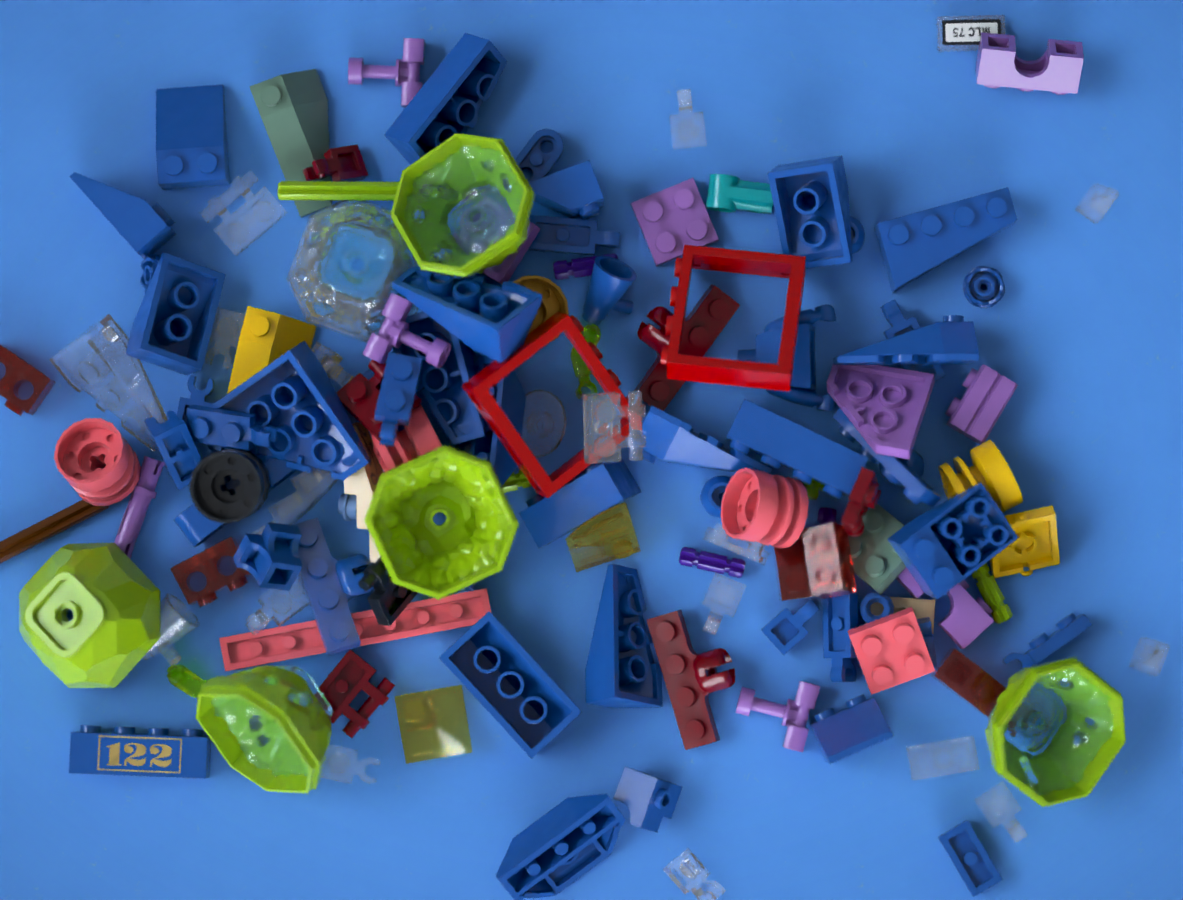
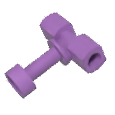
M404 38L403 59H396V66L364 65L363 58L349 57L348 84L362 85L363 78L395 79V85L402 86L401 106L406 108L423 86V83L419 82L420 65H424L425 40Z
M391 292L381 313L386 316L378 334H371L362 355L385 364L392 347L399 348L403 343L426 354L427 363L441 368L449 356L451 344L440 338L430 342L410 332L409 323L405 322L413 303Z
M799 681L795 700L788 699L786 705L754 697L755 690L742 687L735 713L749 716L750 711L753 710L782 718L781 725L787 727L783 747L803 752L809 731L806 728L810 709H815L820 686Z

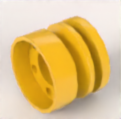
M991 440L969 451L973 464L971 467H968L959 456L955 457L953 462L957 474H955L947 462L938 466L943 483L942 487L948 500L974 485L982 483L1002 513L1023 502L1021 491L1011 469L997 446Z

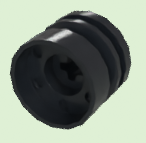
M231 448L212 453L202 459L192 472L189 485L191 499L198 511L211 521L224 524L240 521L260 510L267 500L270 489L268 470L259 457L247 450ZM230 476L232 480L238 479L240 481V486L236 487V492L234 489L228 490L226 487V483L230 481Z

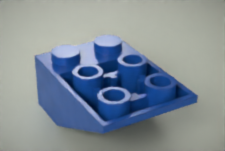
M978 483L914 518L890 536L888 541L922 591L938 600L1018 539V536L984 485Z

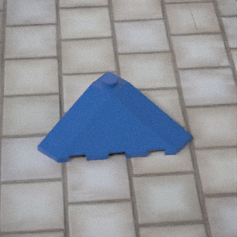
M305 341L287 351L210 406L212 408L255 414L256 425L277 427L276 442L270 441V446L254 444V448L249 450L263 462H267L269 457L286 461V467L309 473L314 468L331 472V478L345 480L371 462L325 369ZM206 444L209 449L216 451L224 450L223 446Z

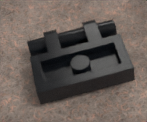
M380 556L375 563H370L364 569V576L359 580L358 584L365 591H369L372 586L375 590L367 599L379 625L390 626L418 592L394 584L390 575H386L385 571L387 569Z

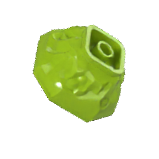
M445 445L381 474L364 519L392 582L436 599H442L502 571L519 526L491 462ZM438 512L446 515L445 522L440 525L433 522V516Z

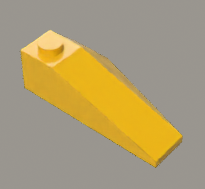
M247 306L227 394L301 342L305 341L311 349L317 326L282 314Z

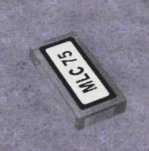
M1005 15L938 16L936 19L937 52L978 51L981 32L1005 35Z

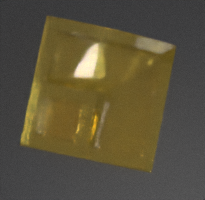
M626 502L613 506L590 518L566 538L576 572L618 558H626L633 553L641 551Z
M462 685L394 697L406 764L473 752Z

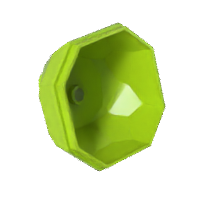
M115 543L67 544L54 553L20 591L19 631L24 641L38 658L68 688H116L161 637L160 590ZM69 609H71L74 614L73 619L71 621L67 619V612Z

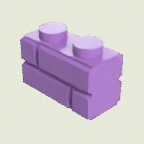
M984 364L980 366L978 371L974 368L970 370L962 384L967 388L961 400L954 397L945 412V415L950 417L946 425L977 444L985 442L1018 386L1017 383L1000 375Z

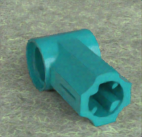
M710 174L706 209L729 213L736 212V210L763 214L772 213L773 199L770 184L743 181L739 177L732 175Z

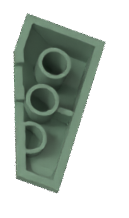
M316 69L282 74L250 86L286 181H306L302 170L307 167H313L312 162L314 160L325 159L324 153L329 150L328 99ZM331 176L318 181H331ZM294 200L300 217L332 206V200Z

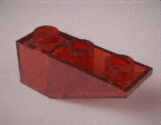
M950 648L935 671L930 675L989 720H991L997 706L999 695L1006 690V687L955 648ZM1022 701L1003 730L1013 737L1033 709Z

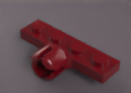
M711 284L690 314L685 318L680 354L703 357L737 311L740 304L718 287ZM659 306L652 309L646 315L659 328L657 329L651 324L647 325L643 321L638 328L637 334L639 339L656 351L657 358L632 394L648 406H654L664 411L685 381L667 379L666 364H661L663 345H669L670 336L665 335L667 316H673L674 314L667 308Z
M682 610L647 619L685 750L719 741L720 737L709 704V694L729 688L735 683L734 668L719 673L716 669L717 666L732 662L729 653L722 648L701 654L696 653L691 644Z

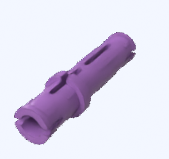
M148 456L143 458L139 481L131 493L114 541L130 559L151 499H155L157 495L155 488L165 465L164 462Z

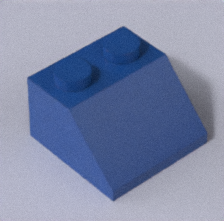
M590 160L528 182L535 193L534 202L569 218L580 217V219L587 220L599 215L600 208L604 207V197Z
M862 694L846 701L845 703L848 707L835 713L832 707L814 715L816 722L809 725L825 762L831 764L894 737L875 698L871 697L866 700L865 695Z

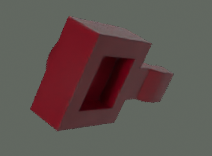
M358 144L331 148L324 153L325 159L314 160L312 162L313 167H307L302 170L306 181H318L327 176H331L333 181H360L368 176Z

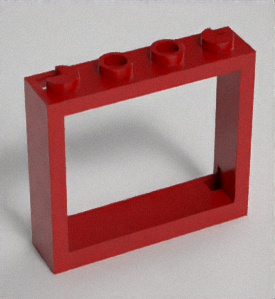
M684 245L682 258L676 257L674 277L679 278L678 287L672 286L670 294V306L675 307L674 315H668L666 320L665 335L670 336L669 345H663L661 353V364H666L667 379L790 392L806 275V257ZM692 269L789 278L778 364L680 354Z
M558 311L527 335L524 344L502 363L494 360L462 385L464 391L536 493L546 498L553 495L643 424L637 415L640 410L636 403L629 396L625 397L618 388L621 385L619 378L611 369H605L600 361L603 356L599 349L592 342L588 343L581 334L584 328L574 315L569 316ZM564 332L616 407L622 419L548 476L488 390Z

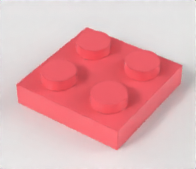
M912 607L848 630L871 695L935 671Z

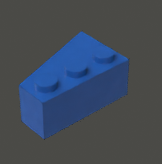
M622 457L603 464L598 459L583 470V476L576 480H570L549 498L538 494L526 501L528 508L521 511L519 515L538 548L554 542L603 512L605 513L614 508V506L641 493Z

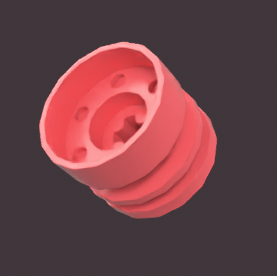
M421 404L412 410L409 426H404L405 429L399 432L397 430L394 447L381 445L380 441L371 434L373 451L384 473L442 446Z
M86 418L75 422L62 433L56 443L54 453L56 467L85 502L94 506H109L118 503L132 493L139 481L141 466L137 454L117 428L106 420Z
M751 468L740 469L731 477L723 494L720 514L722 527L726 534L734 539L749 542L757 541L763 545H772L781 549L790 547L798 540L806 523L809 504L807 490L802 481L795 478L783 477L777 474L771 475L767 472Z

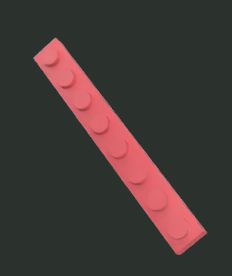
M484 588L448 595L442 599L431 598L410 602L390 626L379 625L373 610L351 613L361 641L360 646L473 626L487 612H491L488 590ZM315 620L219 638L225 671L326 653Z

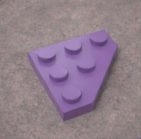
M833 365L827 380V392L876 454L910 459L934 386V374L882 365Z

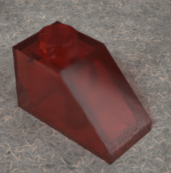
M803 530L798 540L790 547L781 549L773 546L780 601L816 597L806 531Z

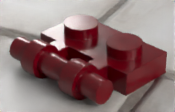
M371 360L368 368L375 374L370 380H367L359 373L336 393L343 407L380 441L379 435L383 421L375 420L374 415L386 363L381 364ZM417 395L415 396L413 409H416L421 403V399Z
M863 467L848 498V505L842 516V525L845 532L854 538L863 534L865 525L862 518L866 515L868 508L874 509L881 495L875 472Z
M350 649L316 690L314 695L333 724L342 714L350 719L342 731L353 738L360 729L364 730L370 723L369 717L378 706H384L388 701L389 697L387 695L395 685L384 677L380 684L375 687L369 680L377 670ZM363 690L369 697L356 711L350 706V703Z

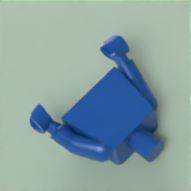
M826 304L815 307V311L807 309L800 312L790 392L766 389L770 395L811 408L817 406V410L832 411L837 406V403L830 394L819 396L815 392L816 358L815 326L813 324L818 320L836 321L834 308ZM784 316L768 323L763 333L756 334V349L738 350L737 360L778 364Z

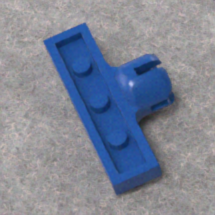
M840 408L832 417L841 425L838 431L852 443L857 440L862 445L859 451L868 457L871 462L876 463L877 460L879 461V470L884 479L898 487H905L902 491L903 494L916 505H919L922 501L933 508L942 497L921 478L924 473V461L917 451L912 449L910 459L876 454Z
M318 518L294 524L299 527L302 534L298 552L303 567L299 574L327 656L360 646L361 641L348 602L353 598L373 592V586L369 591H365L358 584L359 580L364 576V569L370 564L369 560L363 554L341 560L334 559L328 549Z

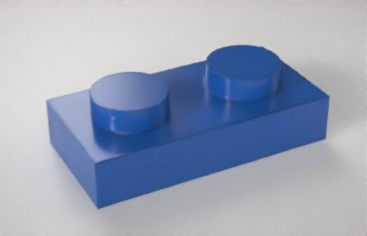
M968 820L938 836L939 841L973 897L1003 880Z

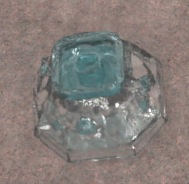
M341 200L308 217L286 278L306 322L368 343L371 334H378L386 316L381 313L391 292L406 299L393 289L392 282L413 266L419 265L391 218L392 209L369 201ZM411 216L413 221L417 222L416 218ZM432 256L431 260L433 261V263H435L436 260L434 256ZM356 259L364 261V268L360 271L352 269V262ZM413 304L408 316L416 314L418 307Z

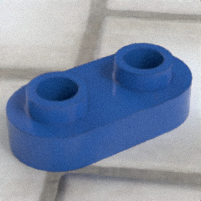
M551 129L539 130L532 136L515 159L521 171L530 169L533 172V176L527 180L528 182L547 176L563 153V140L556 131ZM544 142H549L553 145V150L550 153L541 151L540 146Z

